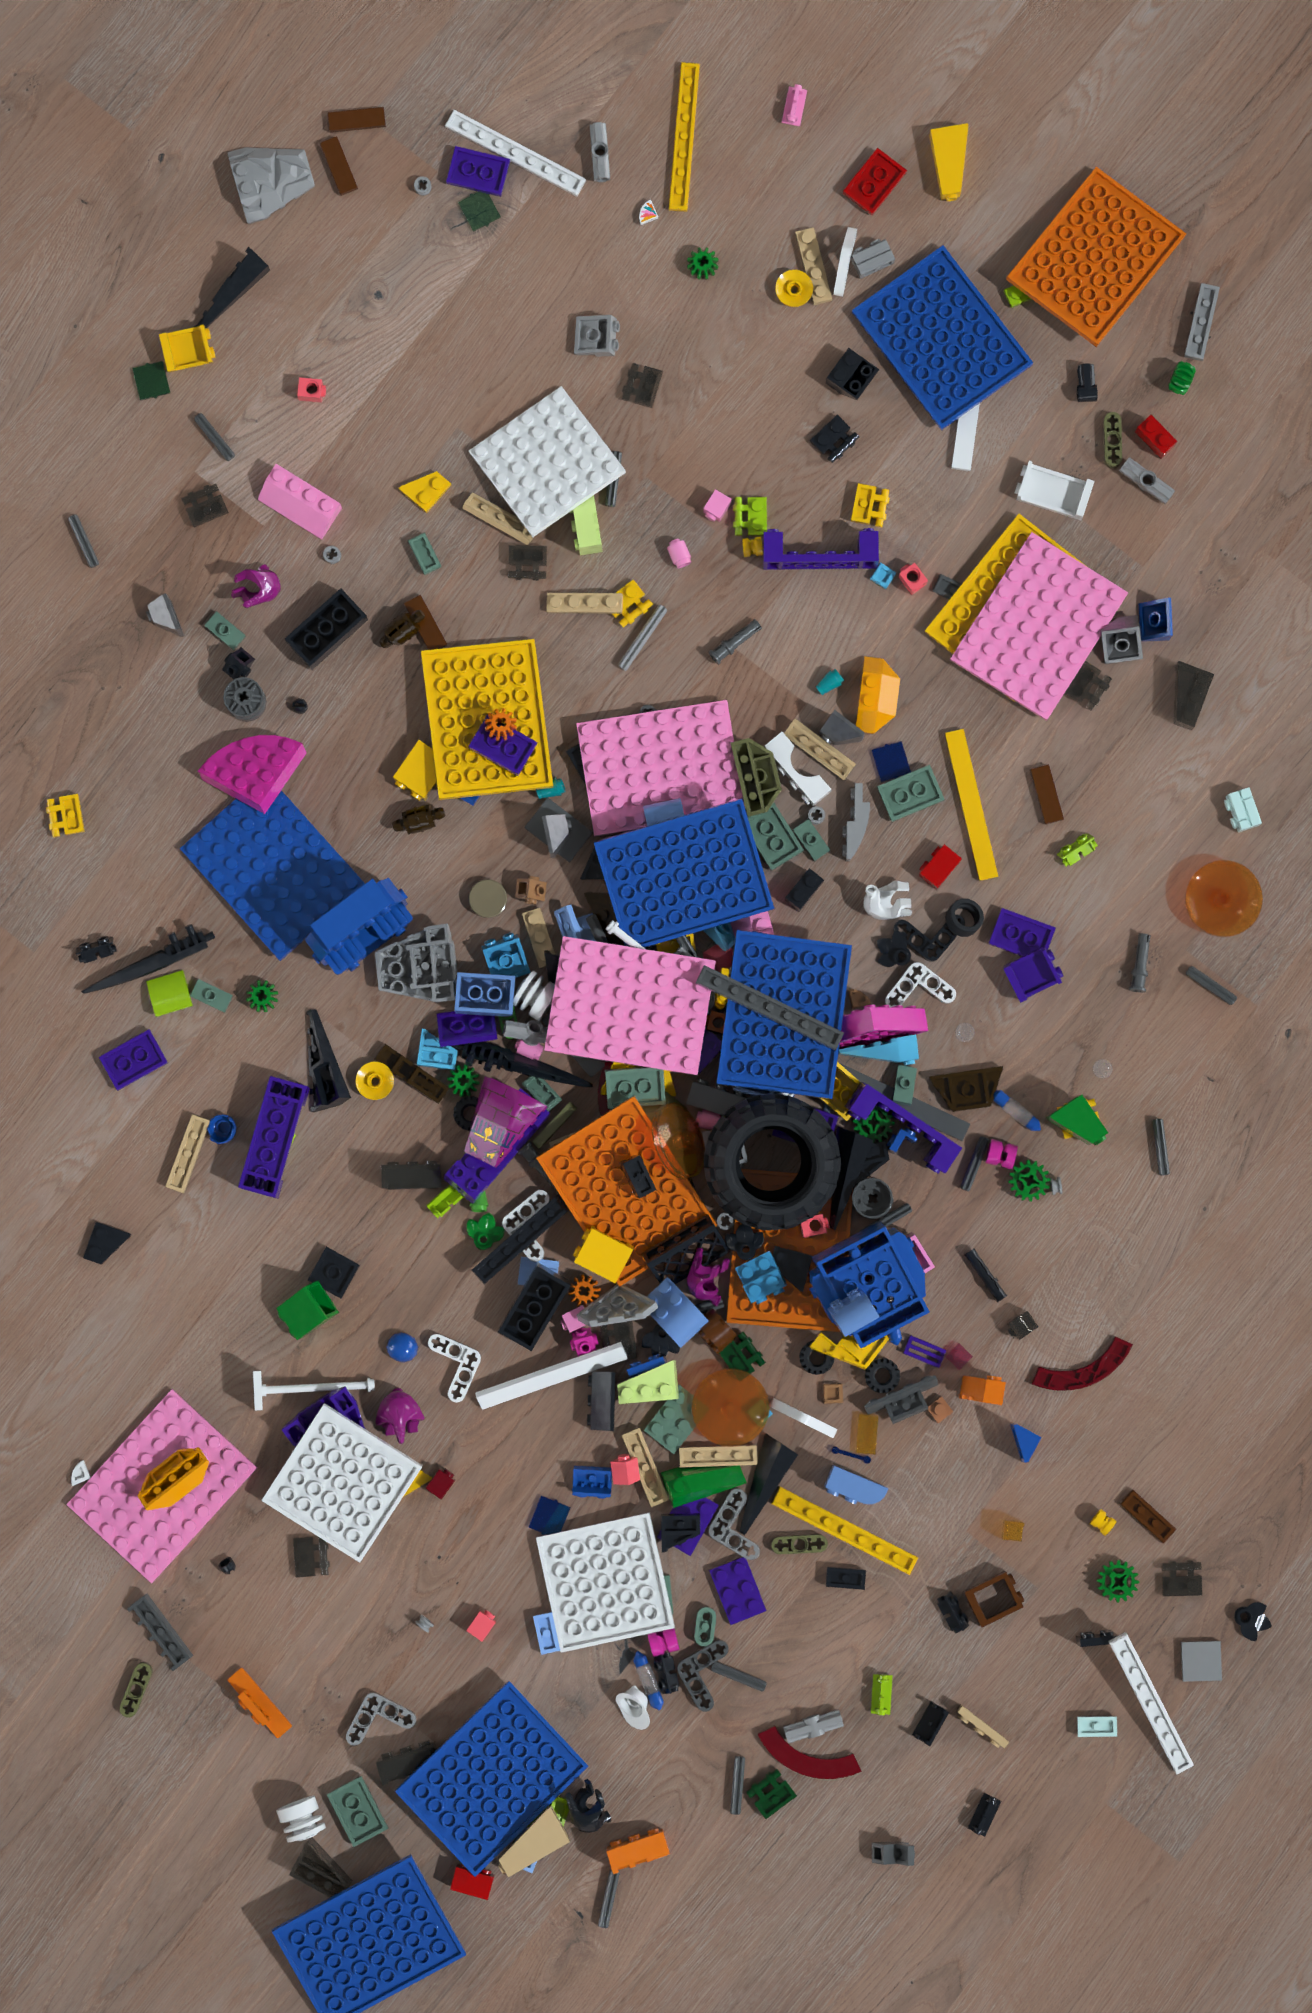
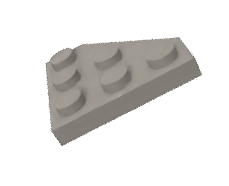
M616 1284L578 1313L577 1318L578 1321L589 1327L644 1319L654 1312L658 1305L656 1301L624 1285L619 1287Z

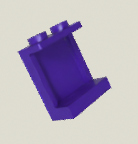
M1043 946L1003 966L1020 1003L1048 987L1062 983L1061 977H1064L1059 966L1055 967L1053 963L1055 957L1051 949L1047 950Z

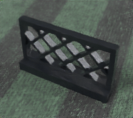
M707 1214L641 1254L659 1283H662L665 1274L673 1275L670 1280L677 1284L689 1275L696 1249H688L690 1245L697 1242V1249L701 1248L703 1243L710 1244L708 1251L703 1250L702 1255H706L701 1263L702 1266L711 1264L731 1251ZM714 1232L713 1239H705V1236ZM715 1245H722L724 1247L718 1252L713 1251ZM681 1252L679 1259L672 1258L673 1255ZM686 1253L694 1254L691 1261L684 1260ZM661 1262H665L662 1269L654 1268ZM669 1263L677 1264L675 1270H667ZM682 1264L689 1265L686 1271H679Z

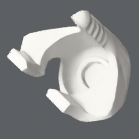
M895 880L881 888L868 885L864 897V909L867 914L878 920L911 916L912 911L906 909L911 908V899L899 898L894 905H891L890 902L896 891H909V883Z

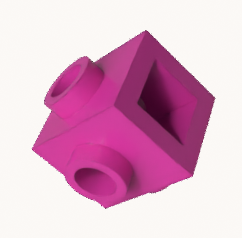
M579 1328L572 1332L573 1339L570 1340L572 1351H576L578 1357L596 1351L595 1345H599L596 1333L592 1334L591 1328Z

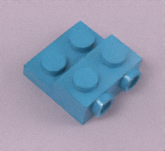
M507 933L502 936L503 939L498 941L489 939L484 942L485 945L481 946L491 975H507L517 978L531 973L518 934Z
M770 1251L735 1268L751 1303L756 1301L758 1305L768 1300L767 1295L773 1293L776 1296L785 1291L783 1287L787 1286V1283Z

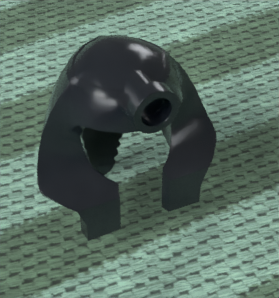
M586 1779L584 1780L585 1788L578 1790L575 1799L568 1792L566 1800L574 1826L581 1832L591 1833L598 1831L605 1822L609 1823L612 1820L608 1811H603L605 1802L602 1793L598 1789H595L597 1799L595 1805L591 1809L586 1806L587 1799L594 1794L592 1783Z

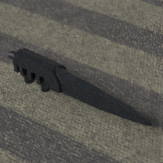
M189 924L185 927L189 936H184L178 940L175 932L168 934L171 944L165 945L164 950H159L108 975L81 992L86 994L156 972L207 949V942L215 939L213 931L204 935L201 929L195 932L193 925Z
M483 1041L455 1045L454 1047L463 1050L462 1059L467 1057L466 1066L471 1067L474 1059L478 1060V1064L481 1065L482 1062H486L483 1068L486 1072H490L494 1064L497 1065L496 1069L499 1070L503 1066L509 1072L514 1071L569 1085L593 1087L592 1083L573 1074L513 1053L510 1049Z

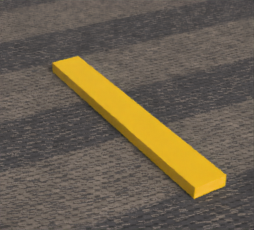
M681 62L669 211L687 212L700 69V64Z
M964 729L945 733V738L979 881L997 878L998 872Z
M779 1487L771 1502L772 1505L910 1575L918 1560V1557L782 1487Z

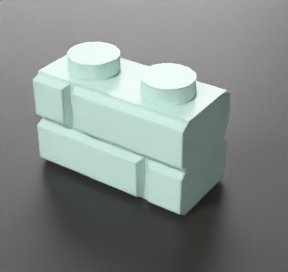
M1250 787L1226 796L1227 800H1224L1227 811H1231L1233 818H1230L1233 829L1237 828L1238 832H1242L1262 824Z

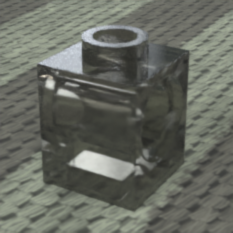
M1025 1311L1007 1324L1009 1326L1007 1331L1013 1339L1017 1338L1020 1340L1039 1326L1030 1313Z

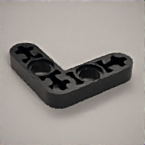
M955 915L956 919L960 920V924L965 926L964 918L960 915ZM906 920L897 921L893 929L898 931L899 927L897 926H902L903 924L906 925V930L909 933L912 929L914 933L907 940V945L929 962L938 960L958 936H953L949 930L945 929L946 923L932 940ZM941 933L949 935L948 943L943 944L939 941ZM916 935L920 936L923 940L920 946L912 944V938ZM935 941L938 946L943 947V950L938 948L935 952L937 956L930 958L927 956L929 954L927 950H932L936 946L933 944Z

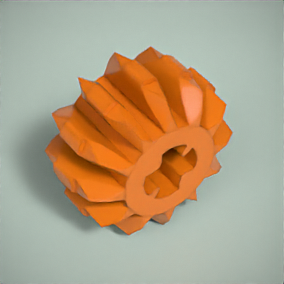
M505 708L502 709V713H499L498 709L494 710V714L489 712V719H485V724L487 725L485 731H491L489 733L490 738L496 735V741H499L500 736L506 741L507 735L512 737L514 735L512 730L517 729V726L514 724L517 719L511 718L512 712L505 714ZM502 722L504 723V727H503V726H500V727L497 726V723H500V724H501Z
M581 1275L582 1282H579L575 1277L574 1281L577 1285L571 1284L570 1286L575 1288V1291H568V1294H575L576 1296L571 1298V1301L574 1302L578 1298L577 1306L579 1307L581 1302L584 1301V1307L586 1308L588 1300L593 1303L592 1297L596 1299L600 1297L594 1294V1292L601 1291V1288H593V1286L598 1284V1281L596 1280L590 1284L592 1276H589L586 1282L585 1276ZM580 1287H589V1295H580Z

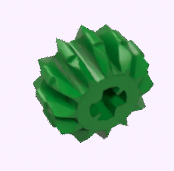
M699 247L698 253L692 251V257L687 258V262L690 263L687 265V269L692 270V276L698 274V280L701 279V275H704L705 280H707L708 274L714 276V270L719 268L716 264L719 262V259L714 257V251L708 253L709 248L707 247L704 252ZM702 261H706V264H704V266H700V263H702Z
M1180 361L1168 384L1169 390L1176 394H1186L1194 378L1195 367L1190 363Z
M258 980V987H255L253 984L250 985L254 990L253 992L250 990L246 991L248 995H252V997L246 998V1001L252 1002L250 1004L251 1009L257 1005V1012H260L263 1007L266 1013L268 1012V1005L272 1009L275 1008L271 1002H278V999L273 996L279 993L278 991H272L275 988L274 984L268 987L269 982L265 980L262 986L261 981ZM264 992L267 998H263V1001H260L258 994Z
M458 1065L456 1066L458 1073L454 1070L450 1071L454 1078L448 1077L447 1080L454 1081V1083L449 1084L448 1087L453 1088L456 1086L453 1094H457L460 1090V1097L464 1096V1091H466L468 1096H471L470 1089L474 1092L477 1091L473 1084L480 1085V1081L474 1080L479 1077V1074L471 1075L475 1069L472 1067L467 1072L468 1066L464 1065L463 1071H461V1067ZM467 1076L466 1079H469V1082L461 1086L462 1083L459 1082V1079Z

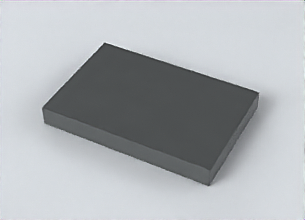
M547 798L524 828L548 846L542 816L565 814L566 819L570 818L572 830H568L569 837L557 854L570 863L593 832Z

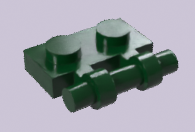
M744 1331L737 1335L741 1340L740 1344L736 1345L733 1340L719 1353L739 1382L755 1371L751 1365L753 1362L756 1361L759 1367L766 1363L762 1358L763 1354L757 1351L752 1344L753 1340L750 1336L747 1337ZM744 1347H746V1349L751 1354V1357L749 1359H746L744 1354L741 1352V1349H743Z
M778 1769L772 1773L768 1772L764 1779L758 1783L755 1782L751 1785L752 1788L746 1791L750 1798L756 1794L760 1799L754 1802V1804L765 1819L797 1797L786 1780L780 1784L776 1781L782 1775ZM771 1783L774 1788L764 1794L762 1789Z

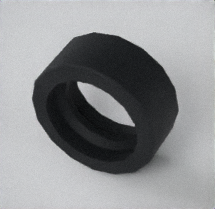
M961 898L955 901L947 910L945 920L949 930L955 935L969 937L983 925L984 914L981 907L975 901ZM957 909H965L971 913L974 918V925L972 927L963 926L958 922L955 917Z

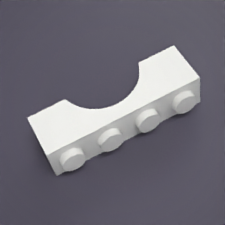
M783 732L779 733L764 746L773 752L775 762L778 765L777 770L783 776L785 774L790 779L789 784L794 790L799 789L803 794L801 798L807 805L815 806L831 792V788L820 775L806 777L795 771L791 764V753L794 745Z

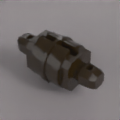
M416 610L411 614L405 612L394 618L384 629L386 635L380 639V645L383 648H389L393 644L399 646L412 639L417 631L421 629L418 623L425 618L422 610Z
M429 804L419 807L415 806L402 812L403 819L395 820L392 822V826L396 832L406 829L408 835L436 827L435 820H440L446 815L442 807L432 810Z

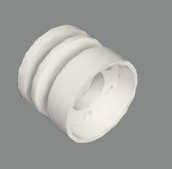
M532 971L530 975L524 978L516 990L513 1005L516 1007L522 1000L523 1003L520 1007L522 1011L530 1005L529 1016L540 1022L552 1005L555 984L549 982L545 987H542L544 977L540 976L535 982L537 973Z
M315 1795L297 1800L276 1810L280 1823L290 1822L291 1824L283 1830L284 1833L294 1832L286 1837L287 1842L311 1838L326 1828L324 1822L315 1824V1822L323 1818L322 1815L312 1816V1813L319 1809Z

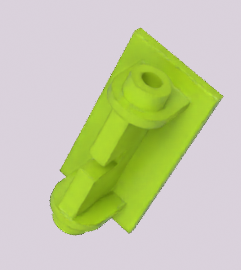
M1089 833L1082 834L1071 845L1068 844L1062 847L1057 856L1063 859L1062 863L1065 867L1068 865L1072 866L1081 859L1078 854L1079 852L1085 857L1096 850L1095 847L1098 845L1092 835Z
M449 1185L426 1206L438 1219L451 1209L449 1205H455L464 1196Z
M873 1674L872 1714L890 1715L893 1675Z

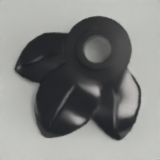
M894 931L892 939L881 938L877 940L878 948L883 954L878 959V963L882 966L892 967L896 964L903 966L911 960V952L907 948L908 941L901 932ZM899 953H904L905 958H899Z
M741 1223L737 1228L736 1234L727 1233L725 1235V1241L728 1248L737 1252L740 1259L750 1260L754 1257L756 1250L763 1245L764 1235L763 1232L753 1233L750 1226ZM745 1247L750 1249L747 1253H744L742 1250Z
M659 1324L654 1327L653 1331L646 1333L642 1339V1347L651 1348L653 1356L659 1354L662 1357L666 1356L668 1351L676 1354L680 1351L678 1344L667 1333L664 1336L659 1335L660 1331H665Z
M1253 1602L1248 1607H1239L1234 1613L1235 1622L1240 1625L1242 1635L1248 1640L1256 1641L1257 1631L1267 1630L1272 1627L1269 1619L1263 1614L1267 1607L1263 1603ZM1242 1613L1247 1614V1618L1245 1620H1242L1240 1618V1615Z

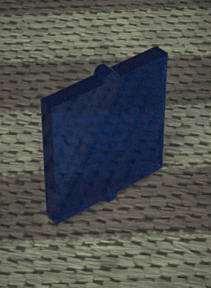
M902 741L890 745L885 744L883 747L871 750L881 782L911 773Z
M541 1496L529 1528L541 1532L542 1535L561 1532L571 1507L559 1503L556 1499L551 1500Z

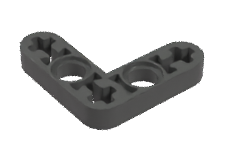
M723 1640L714 1641L681 1660L677 1666L678 1673L695 1704L703 1712L710 1711L713 1708L714 1700L699 1671L727 1655L729 1648ZM717 1644L720 1646L724 1645V1653L720 1654V1652L713 1654L716 1658L712 1660L711 1654L707 1649L711 1648V1651H714ZM705 1653L708 1655L709 1660L706 1664L698 1662L697 1657L699 1654ZM682 1664H690V1673L693 1674L695 1672L697 1676L691 1677L686 1681L685 1678L688 1675L685 1671H681L683 1668ZM693 1680H698L701 1683V1688L698 1691H693L690 1688V1683ZM703 1690L706 1691V1693H703L706 1700L710 1699L709 1707L707 1708L700 1706L702 1702L700 1696L698 1698L694 1696L700 1694Z

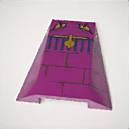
M485 1076L464 1152L497 1168L513 1149L512 1146L515 1142L524 1136L523 1133L526 1129L536 1122L537 1116L542 1111L544 1112L548 1106L521 1091Z

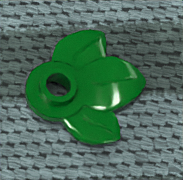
M491 1213L483 1215L479 1222L471 1219L467 1222V1233L474 1239V1244L479 1250H488L494 1242L500 1241L504 1236V1227L496 1226L495 1218ZM484 1237L487 1239V1241L485 1243L480 1242V1239Z

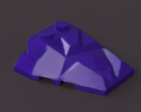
M346 1386L336 1391H330L300 1411L294 1419L282 1428L283 1433L293 1446H297L324 1403L365 1429L357 1401Z

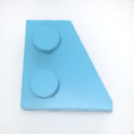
M422 1028L417 1066L455 1071L458 1051L451 1046L440 1047L439 1038Z

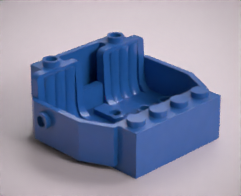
M389 878L377 883L374 879H371L310 925L313 931L310 932L305 941L314 952L312 956L318 964L322 963L324 966L329 965L336 975H340L344 971L350 970L352 972L360 966L359 962L392 937H399L406 931L407 924L413 920L412 915L406 909L408 903L405 899L408 898L402 889L398 890Z
M880 1221L812 1256L816 1268L809 1271V1282L812 1285V1288L809 1290L814 1299H819L828 1318L835 1325L836 1323L827 1308L831 1307L830 1303L836 1299L843 1300L848 1297L847 1293L854 1289H861L867 1295L872 1305L876 1306L875 1310L879 1318L849 1335H853L860 1348L930 1313L923 1300V1297L926 1296L925 1272L912 1249L914 1247L910 1237L906 1238L902 1232L894 1227L887 1230L886 1226ZM846 1251H849L850 1254L847 1256H844L842 1254ZM866 1275H871L870 1281H865ZM888 1296H893L892 1302L886 1301Z

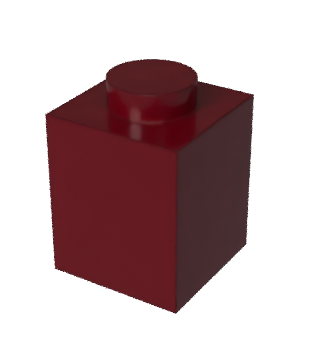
M446 1468L444 1471L439 1469L426 1489L442 1500L456 1481L453 1478L454 1474Z

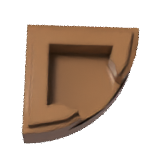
M848 990L852 1009L871 1004L870 999L861 991Z

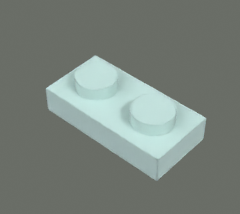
M1077 1716V1736L1116 1737L1117 1716Z

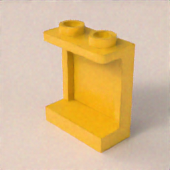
M204 324L193 328L159 334L169 373L213 363L212 358H216L214 348L210 347L208 342L211 339L209 328H205Z
M418 740L393 776V779L396 781L395 785L402 790L405 788L410 790V795L418 801L421 799L426 801L428 794L437 783L433 749Z
M592 1225L590 1230H585L582 1236L584 1242L581 1246L578 1245L573 1253V1256H575L574 1263L616 1284L633 1251V1246L614 1239L597 1230Z

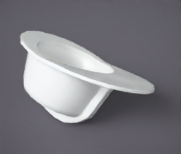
M632 1686L625 1693H619L616 1696V1702L626 1722L636 1729H646L650 1724L649 1715L646 1711L648 1704L646 1695L639 1691L636 1686Z

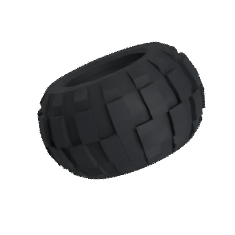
M783 1094L752 1096L729 1108L713 1126L704 1153V1170L707 1184L720 1207L736 1221L756 1229L768 1231L796 1227L818 1214L835 1191L841 1167L838 1142L825 1118L804 1101ZM767 1129L779 1130L788 1134L798 1145L801 1154V1165L795 1179L786 1187L774 1191L761 1190L751 1185L744 1177L740 1168V1153L745 1142L753 1134Z

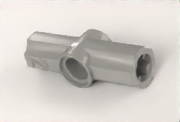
M596 122L590 124L594 181L606 182L610 180L606 123ZM598 149L605 151L603 155H597L595 152Z
M1130 457L1119 470V472L1136 483L1141 490L1147 491L1163 504H1166L1175 492L1174 489L1157 478L1154 472L1146 470ZM1143 478H1150L1152 484L1146 485L1143 482Z
M506 1020L503 1036L522 1039L527 1045L535 1046L539 1042L546 1043L548 1027H543L536 1020H531L527 1024Z
M835 1710L823 1715L817 1714L802 1719L803 1721L783 1726L788 1743H792L807 1737L808 1739L818 1737L827 1731L843 1727L844 1724L840 1711Z

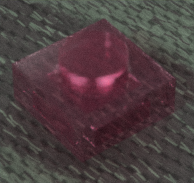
M958 1343L945 1357L960 1370L973 1356Z

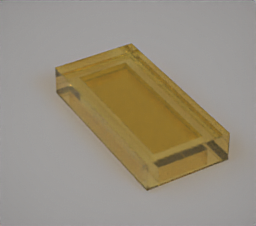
M859 1414L856 1453L876 1454L878 1416Z

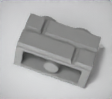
M877 239L871 242L870 246L865 249L863 247L855 249L851 255V262L859 278L862 279L894 264L895 257L886 239L882 241Z

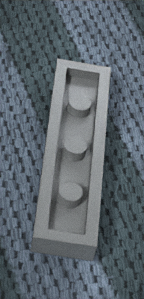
M1204 283L1200 285L1184 354L1186 358L1199 361L1204 359L1220 287Z

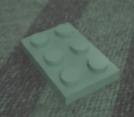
M930 765L877 786L891 822L945 800Z
M775 803L772 804L766 813L748 817L756 847L771 871L804 851Z
M647 1067L605 1070L608 1109L615 1108L634 1095L641 1106L666 1104L664 1070Z
M681 1385L678 1386L679 1399L667 1400L644 1429L647 1434L673 1454H675L710 1409Z
M362 1776L327 1794L353 1847L389 1828Z

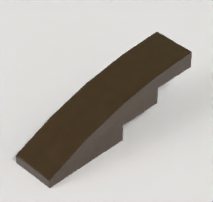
M384 1044L374 1058L377 1062L388 1066L394 1074L438 1104L450 1089L387 1044Z

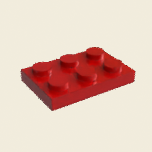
M877 148L843 190V194L873 216L905 176L907 170Z

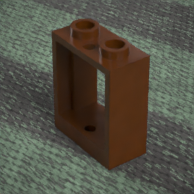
M1003 1571L963 1591L981 1628L1023 1608L1022 1602H1024V1598L1020 1591L1016 1592L1013 1586L1016 1582L1011 1573L1007 1574L1006 1571ZM1004 1579L1016 1604L986 1619L974 1593Z

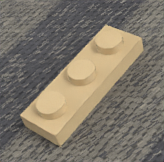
M537 908L522 913L539 968L546 967L544 950H548L552 954L555 953L541 909Z
M960 1705L956 1710L960 1714L958 1716L959 1719L966 1724L970 1721L975 1725L974 1730L982 1736L984 1734L988 1735L991 1738L989 1741L997 1748L1000 1745L1003 1748L1008 1745L1009 1741L963 1705Z

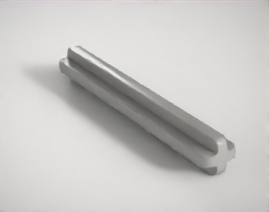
M657 606L619 662L618 666L622 670L626 671L666 614L667 609L664 606Z

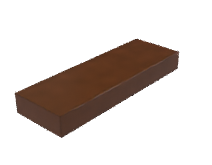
M384 107L328 112L330 133L386 127Z
M336 136L321 142L320 146L340 196L357 190V184L338 137Z
M419 595L405 602L404 605L408 613L411 614L416 610H422L425 614V618L418 623L421 628L418 631L428 650L442 649L447 646L422 596Z
M1049 764L1030 769L1045 825L1064 820Z
M1133 1489L1120 1503L1122 1507L1163 1544L1175 1532L1176 1528Z

